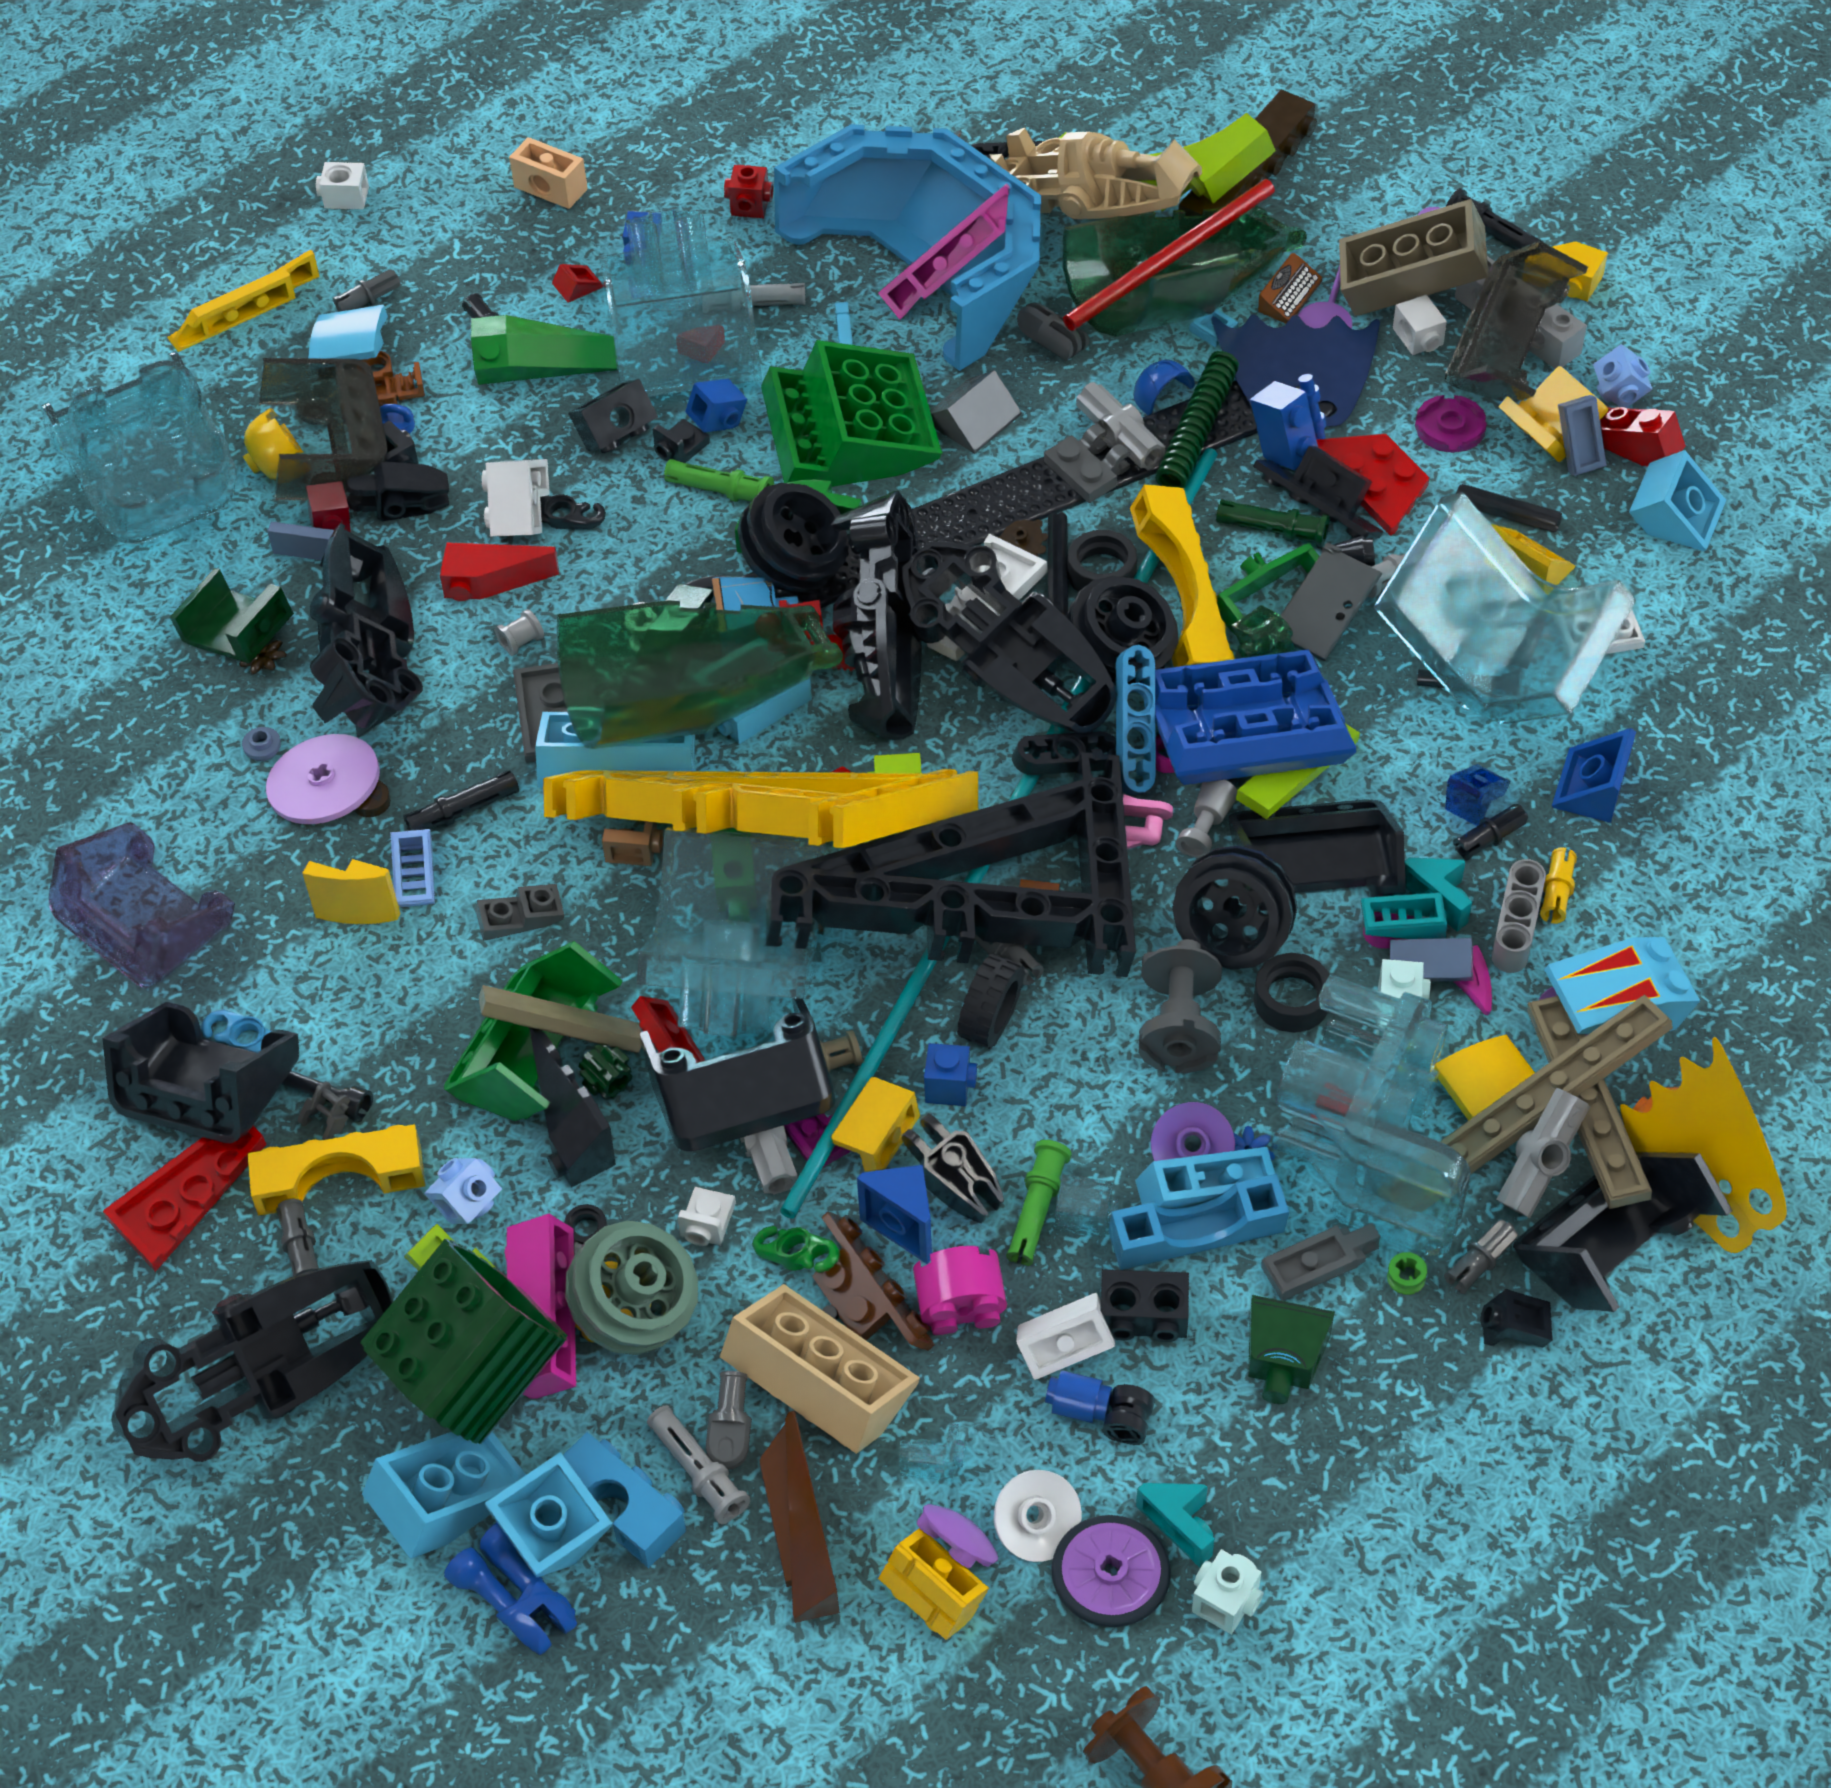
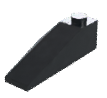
M529 1027L541 1095L550 1102L544 1110L552 1154L547 1156V1159L556 1177L565 1176L572 1188L616 1165L611 1128L585 1086L579 1088L575 1080V1074L570 1066L566 1065L563 1067L557 1049L544 1031Z

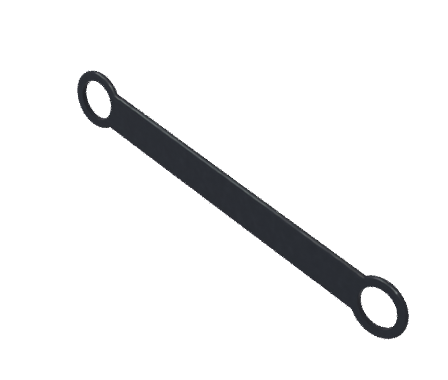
M1236 380L1232 382L1229 392L1225 396L1222 407L1199 456L1203 454L1206 448L1216 450L1258 433L1252 406ZM1190 399L1142 417L1144 426L1165 446V454ZM1321 401L1319 403L1320 412L1324 413L1325 417H1330L1337 410L1336 406L1329 401ZM1107 446L1104 451L1094 456L1103 461L1112 448ZM1041 457L912 509L920 551L929 541L955 542L975 547L984 543L988 534L995 537L1001 536L1005 528L1015 521L1023 519L1031 521L1047 518L1052 512L1059 513L1087 501L1044 462V457ZM1130 457L1124 458L1130 464V468L1123 474L1117 475V486L1107 493L1156 474L1160 463L1163 461V457L1156 467L1148 471L1145 468H1140ZM847 534L849 549L845 563L822 588L803 593L779 590L774 587L775 598L797 596L798 603L820 600L821 608L835 603L837 598L847 590L856 587L860 583V554L855 555L851 550L850 534ZM754 572L741 576L745 578H759ZM706 576L692 580L685 585L713 589L712 578L733 576ZM697 641L691 658L717 662L726 655L722 656L721 644H705Z

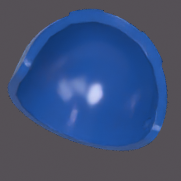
M1165 359L1155 362L1142 371L1135 383L1133 393L1135 403L1144 413L1150 415L1153 413L1154 403L1159 393L1172 379H1176L1185 384L1189 389H1192L1195 386L1193 376L1185 367L1175 361Z

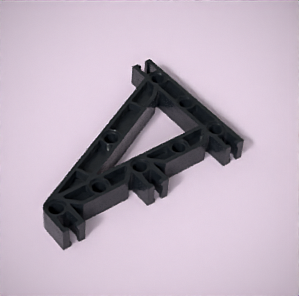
M1081 752L1073 777L1074 782L778 869L772 876L766 904V946L780 947L782 945V936H780L782 922H795V927L798 928L795 948L807 949L812 918L823 927L907 935L912 934L925 925L927 927L928 960H944L945 952L942 949L946 936H956L958 938L957 963L969 962L975 934L987 942L1070 949L1080 940L1084 939L1086 943L1088 974H1103L1105 970L1103 961L1107 950H1114L1117 953L1118 959L1116 976L1128 977L1136 954L1119 756L1108 755L1103 774L1093 777L1090 764H1095V754ZM1075 834L1078 836L1082 893L939 880L1065 842Z

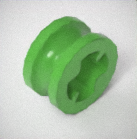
M1402 1252L1391 1259L1388 1266L1387 1281L1390 1287L1397 1293L1403 1295L1415 1294L1424 1287L1427 1265L1417 1254ZM1405 1267L1414 1269V1277L1416 1279H1413L1412 1276H1409V1280L1400 1278L1401 1270L1399 1268L1402 1271H1405Z

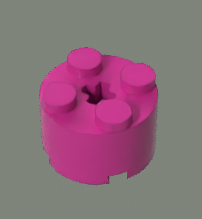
M978 1246L952 1247L930 1254L931 1263L922 1268L920 1261L914 1265L913 1274L921 1320L924 1324L927 1323L931 1326L934 1335L955 1333L958 1330L957 1324L974 1322L975 1327L982 1329L994 1327L1001 1322L1000 1314L1006 1309L1007 1301L996 1251L989 1249V1255L980 1254Z

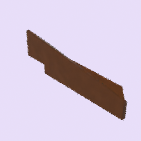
M794 1410L787 1414L784 1426L759 1459L786 1587L792 1586L794 1622L797 1623L840 1612L836 1583Z

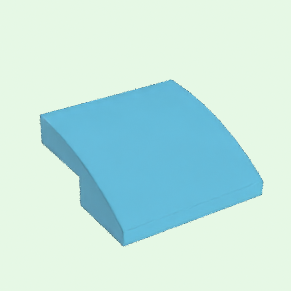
M377 305L319 315L314 324L310 339L308 356L310 368L376 358L384 344L380 330L388 318L385 306Z

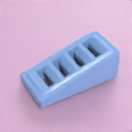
M430 829L390 832L393 884L399 908L435 904L433 849ZM423 850L421 855L401 856L403 851ZM424 863V867L402 869V864ZM425 875V880L402 882V877ZM426 888V894L403 896V890Z

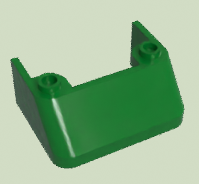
M572 941L523 965L514 973L503 990L596 1012L598 1005L595 1003L599 996L619 988L623 980L578 943ZM489 1017L484 1019L444 1084V1090L457 1100L512 1121H518L523 1118L526 1120L533 1114L545 1110L550 1103L540 1095V1089L534 1085L538 1079L529 1027ZM544 1031L555 1048H557L564 1035Z

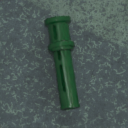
M1221 499L1217 509L1216 522L1283 535L1286 541L1292 542L1294 539L1316 543V546L1321 548L1324 546L1327 538L1330 516L1323 514L1320 518L1300 514L1299 509L1288 510V512L1275 511Z

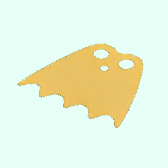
M1713 1037V1062L1710 1067L1702 1068L1689 1059L1680 1057L1682 1082L1678 1089L1670 1090L1655 1081H1650L1649 1086L1653 1100L1651 1110L1647 1113H1642L1625 1104H1621L1620 1111L1624 1127L1635 1152L1700 1153L1718 1186L1720 1180L1723 1179L1730 1183L1731 1192L1723 1194L1733 1210L1730 1214L1736 1218L1739 1224L1738 1235L1733 1238L1723 1235L1717 1226L1716 1220L1718 1215H1699L1693 1221L1725 1251L1738 1253L1751 1245L1754 1232L1759 1229L1772 1230L1781 1224L1786 1218L1787 1209L1782 1185L1758 1120L1721 1043L1716 1037ZM1753 1189H1762L1771 1198L1772 1210L1768 1214H1760L1752 1208L1749 1202V1194Z

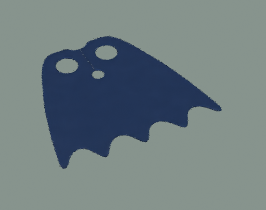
M1254 314L1240 328H1230L1216 317L1211 319L1222 351L1232 354L1238 360L1239 369L1235 379L1250 405V399L1274 381L1296 388L1300 386L1298 380L1300 376L1311 374L1314 385L1319 387L1321 398L1318 402L1329 401L1337 408L1333 416L1325 417L1326 426L1341 425L1350 416L1359 399L1371 367L1378 338L1379 319L1373 320L1369 326L1361 330L1351 329L1337 315L1321 328L1309 327L1297 315H1293L1286 325L1279 328L1266 325Z

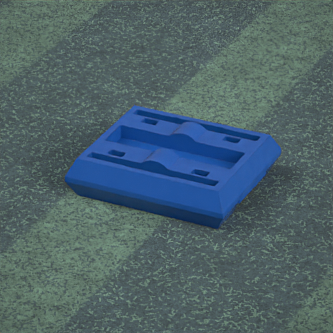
M1310 650L1155 670V723L1176 777L1183 785L1343 764L1356 753V746L1347 729L1344 716Z

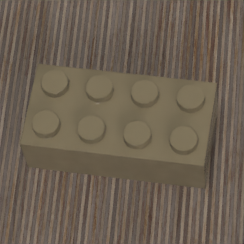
M1472 199L1339 239L1341 292L1354 315L1360 316L1426 294H1434L1488 277L1485 225Z

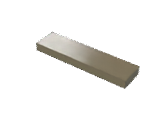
M482 985L478 998L481 1015L614 1048L617 1046L619 1049L640 1052L642 1042L640 1038L641 1028L638 1022Z

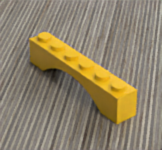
M1144 484L1130 507L1137 536L1154 551L1166 566L1180 594L1183 609L1182 631L1172 656L1173 666L1180 667L1233 660L1234 653L1229 647L1226 626L1220 616L1217 595L1211 585L1208 564L1203 557L1200 536L1196 532L1192 519V508L1187 502L1184 488Z

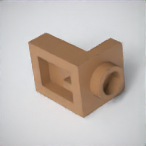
M645 821L643 832L626 828L619 830L604 828L602 846L605 862L652 866L654 853H661L663 830L657 829L656 822Z

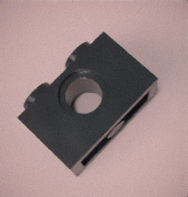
M639 378L626 380L568 413L585 448L588 451L601 450L602 453L609 452L620 446L621 442L619 439L627 434L634 437L650 428L648 422L658 417ZM613 409L619 415L617 427L610 420V414Z

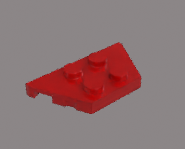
M1387 434L1316 439L1318 448L1373 481L1360 505L1390 536L1395 534L1399 523L1406 514L1410 513L1416 499L1421 497L1428 487L1430 478Z

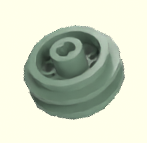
M627 1220L604 1226L576 1252L566 1272L565 1298L574 1322L591 1341L614 1353L640 1355L660 1349L688 1324L698 1303V1276L690 1255L673 1235L650 1223ZM614 1257L618 1262V1267L616 1269L607 1267L604 1259ZM602 1285L609 1288L610 1298H607ZM651 1303H659L662 1306L660 1316H656L651 1312ZM621 1309H628V1310H630V1311L632 1312V1314H633V1317H631V1316H629V1315H627V1314H625V1313H622L620 1310H621Z

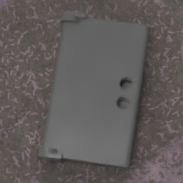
M1330 543L1324 545L1322 548L1323 552L1275 624L1270 626L1267 634L1281 642L1285 641L1301 650H1310L1313 656L1323 661L1327 659L1382 576L1380 571L1342 553L1341 548Z

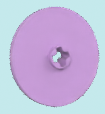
M329 734L314 737L291 748L274 764L266 782L267 798L273 810L288 821L299 824L329 822L352 812L371 795L379 779V762L371 746L357 737L345 734Z

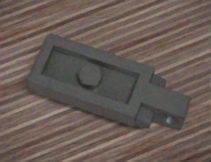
M1373 1223L1352 1232L1349 1231L1348 1227L1340 1229L1337 1225L1265 1257L1261 1261V1268L1281 1301H1284L1357 1268L1366 1261L1365 1254L1379 1249L1381 1236Z

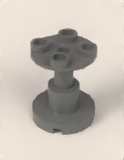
M1188 939L1179 941L1176 946L1145 953L1142 956L1141 977L1150 988L1159 993L1169 995V1000L1163 1002L1160 1006V1015L1146 1021L1140 1028L1138 1053L1144 1062L1162 1071H1165V1065L1176 1066L1175 1073L1201 1071L1213 1065L1218 1059V1051L1220 1052L1221 1033L1213 1022L1201 1016V1007L1193 1000V996L1201 995L1214 989L1221 981L1222 966L1215 956L1206 950H1202L1200 943Z

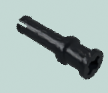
M1462 188L1457 189L1448 200L1446 206L1472 199L1485 225V233L1490 234L1526 257L1530 251L1542 249L1543 240L1527 233L1520 227L1492 212L1490 204L1486 202L1479 203L1467 196L1466 190Z

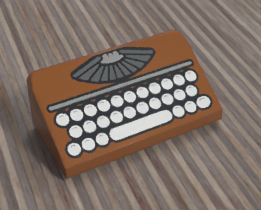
M1291 253L1261 291L1258 312L1286 324L1293 315H1297L1321 284L1323 277L1295 253Z

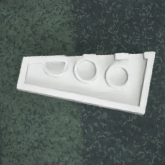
M988 534L985 539L984 546L991 548L996 554L1001 580L1006 590L1018 600L1048 572L1047 561L991 534ZM979 566L975 572H985L990 566ZM966 586L963 590L956 587L951 603L945 604L946 610L953 616L959 615L981 634L982 632L961 614V611L966 607V602L970 599L973 601L975 598H978L997 616L1000 614L969 587ZM947 636L939 642L927 643L929 648L955 661H958L965 654Z

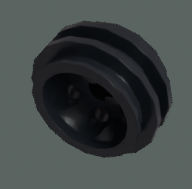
M778 483L765 487L741 513L737 528L742 555L750 569L759 578H764L772 583L775 588L786 591L806 593L822 588L845 563L849 543L846 530L836 531L832 526L834 519L841 515L837 507L823 493L807 485L794 483Z
M1110 576L1093 580L1080 590L1066 614L1068 620L1093 647L1104 664L1114 686H1116V661L1120 653L1134 645L1145 646L1153 654L1155 670L1165 668V665L1172 659L1178 644L1177 622L1167 601L1153 587L1138 579ZM1136 656L1128 660V663L1135 666V678L1127 682L1128 684L1141 683V681L1136 682V671L1141 669L1143 665L1136 662Z
M1239 845L1215 848L1196 859L1177 885L1172 906L1176 930L1183 940L1197 941L1200 943L1202 950H1206L1215 956L1223 968L1230 970L1253 968L1274 957L1293 930L1298 909L1294 885L1282 866L1261 851ZM1228 879V883L1225 886H1220L1215 882L1216 880ZM1202 898H1209L1213 902V908L1206 910L1203 906ZM1262 902L1265 903L1268 914L1260 911L1259 906ZM1216 924H1224L1228 932L1222 930ZM1253 926L1258 933L1246 935L1244 927Z

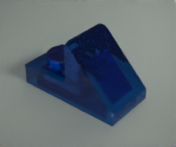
M1478 764L1450 775L1447 781L1445 809L1478 826L1480 825V820L1485 817L1491 801L1504 796L1511 781Z

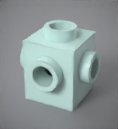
M1221 1549L1213 1563L1206 1560L1197 1573L1194 1581L1197 1589L1193 1596L1192 1612L1232 1635L1244 1614L1251 1617L1262 1600L1264 1592L1259 1590L1261 1571L1256 1569L1254 1563L1248 1558L1239 1554L1231 1555Z

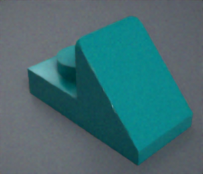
M1412 857L1406 859V889L1412 894L1441 892L1447 924L1457 932L1467 925L1472 901L1461 888L1456 887L1462 882L1465 861Z
M1143 1483L1137 1488L1136 1507L1200 1568L1206 1560L1213 1556L1215 1539L1213 1538L1212 1530L1205 1521L1197 1516L1194 1518L1191 1516L1206 1504L1208 1487L1203 1484Z

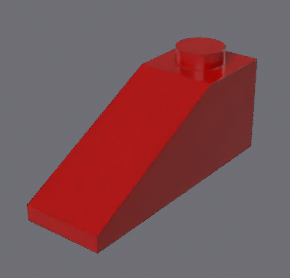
M447 542L440 571L444 598H452L456 601H466L468 599L481 600L559 575L556 547Z

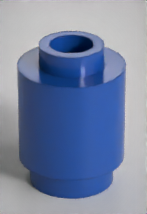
M1062 1370L1059 1379L1050 1378L1045 1403L1052 1404V1414L1094 1423V1420L1105 1421L1113 1387L1103 1385V1380Z

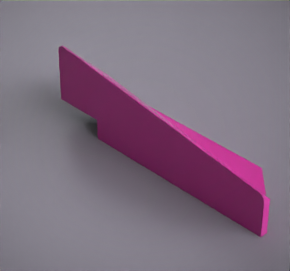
M1007 183L878 292L899 320L907 314L921 296L926 299L1005 232L1010 190Z

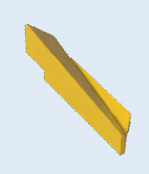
M309 250L276 271L193 308L181 328L168 336V340L177 352H180L295 299L294 288L320 277L313 251Z

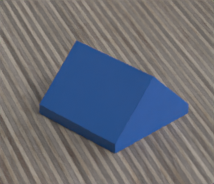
M1629 728L1569 748L1552 807L1611 823L1628 767L1636 732Z
M923 1165L862 1172L857 1177L860 1220L928 1264L930 1262V1254H932L931 1217Z

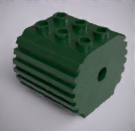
M444 1239L360 1343L364 1347L363 1350L404 1396L425 1415L435 1419L439 1425L444 1428L447 1427L457 1436L461 1435L467 1441L470 1439L475 1444H482L564 1344L568 1335L521 1287L513 1283L501 1271L492 1267L486 1260L481 1257L479 1258L474 1252L469 1249L467 1250L461 1244Z

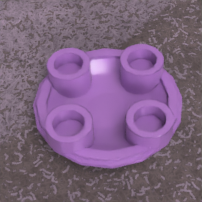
M927 1504L923 1507V1513L917 1520L918 1527L927 1535L936 1539L940 1537L951 1546L949 1554L958 1563L971 1568L975 1561L989 1567L999 1560L998 1553L989 1538L972 1520L946 1507Z

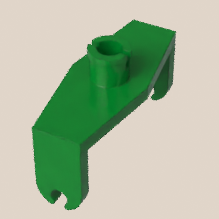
M1307 543L1267 564L1259 552L1255 553L1253 557H1248L1240 565V568L1247 576L1218 594L1217 605L1221 619L1241 641L1248 639V635L1252 632L1248 621L1234 603L1276 581L1299 565L1309 573L1319 558L1311 544Z

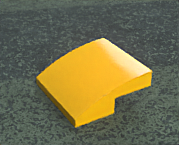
M352 859L346 871L309 861L302 873L316 918L346 924H376L396 921L400 916L389 869Z
M1507 1035L1494 1037L1464 1048L1435 1063L1431 1069L1468 1121L1535 1073Z

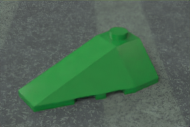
M510 315L471 318L473 364L478 385L617 370L613 336Z

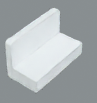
M1093 1293L1018 1326L1016 1342L1034 1380L1115 1347L1113 1336L1100 1311L1101 1300L1097 1293Z

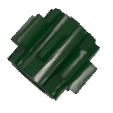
M600 1044L595 1046L590 1052L587 1051L582 1062H579L578 1067L581 1069L579 1072L584 1079L581 1084L594 1097L598 1093L604 1098L608 1096L611 1098L616 1097L618 1093L627 1088L629 1081L632 1080L633 1076L630 1074L632 1071L627 1065L630 1059L617 1046L612 1050L606 1045L603 1047Z

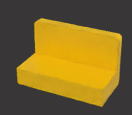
M871 1077L832 1134L833 1143L860 1154L865 1172L886 1169L903 1143L901 1135L907 1130H911L920 1117L915 1092L879 1078Z

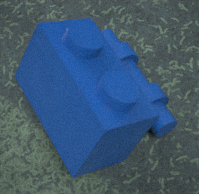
M1304 374L1299 377V389L1274 381L1250 399L1263 457L1294 471L1300 465L1308 447H1318L1316 439L1326 438L1324 431L1327 425L1324 413L1320 412L1318 404L1321 398L1319 387L1314 385L1311 374Z

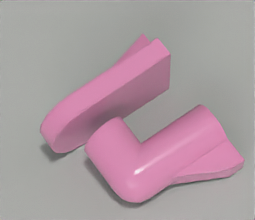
M1124 794V816L1146 818L1145 827L1125 825L1127 850L1141 845L1153 846L1158 844L1162 836L1163 819L1168 820L1172 818L1173 806L1162 801L1137 799Z

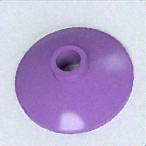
M1185 1102L1167 1110L1158 1119L1151 1136V1152L1154 1161L1235 1151V1137L1228 1120L1214 1107L1200 1102ZM1195 1135L1199 1137L1201 1146L1198 1150L1189 1151L1185 1147L1184 1142L1188 1136Z

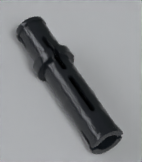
M506 770L493 778L468 787L456 794L445 798L443 796L435 798L434 803L403 815L404 822L408 831L431 830L443 824L447 827L454 824L455 819L467 813L485 807L506 796L518 793L519 786L514 774L510 770Z

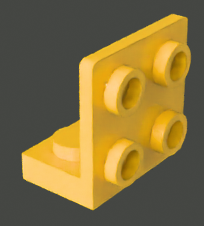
M1558 366L1526 401L1522 400L1517 404L1507 396L1498 407L1557 462H1560L1566 457L1558 404L1588 395H1595L1563 367ZM1596 397L1599 419H1601L1608 412V407Z

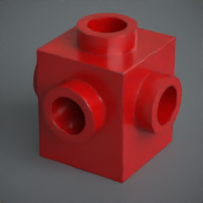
M734 165L731 178H726L724 183V198L730 201L731 216L764 219L767 204L772 202L774 194V184L768 181L767 167Z

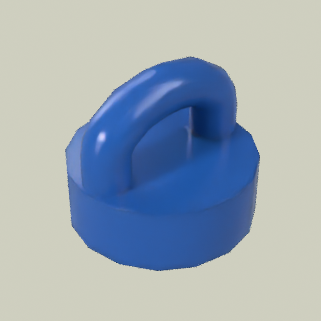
M385 404L378 409L379 426L390 420L400 430L404 429L409 434L413 431L415 420L412 411L408 407L398 404Z

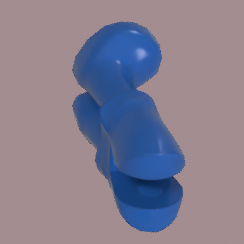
M497 1522L481 1538L480 1551L492 1565L498 1568L522 1592L518 1600L497 1580L482 1556L472 1547L458 1553L444 1571V1577L453 1586L459 1589L473 1590L499 1612L496 1614V1617L503 1625L508 1626L525 1646L538 1655H542L552 1646L545 1632L532 1619L538 1612L542 1610L564 1634H567L577 1626L576 1611L572 1608L566 1597L552 1591L541 1576L536 1578Z

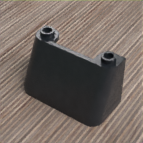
M170 1002L159 1005L102 1038L108 1097L113 1108L119 1114L223 1143H233L248 1134L299 1059L298 1033L275 1029L263 1037L261 1051L258 1053L208 1041L209 1045L201 1046L199 1042L203 1039H201V1029L197 1016L189 1008Z

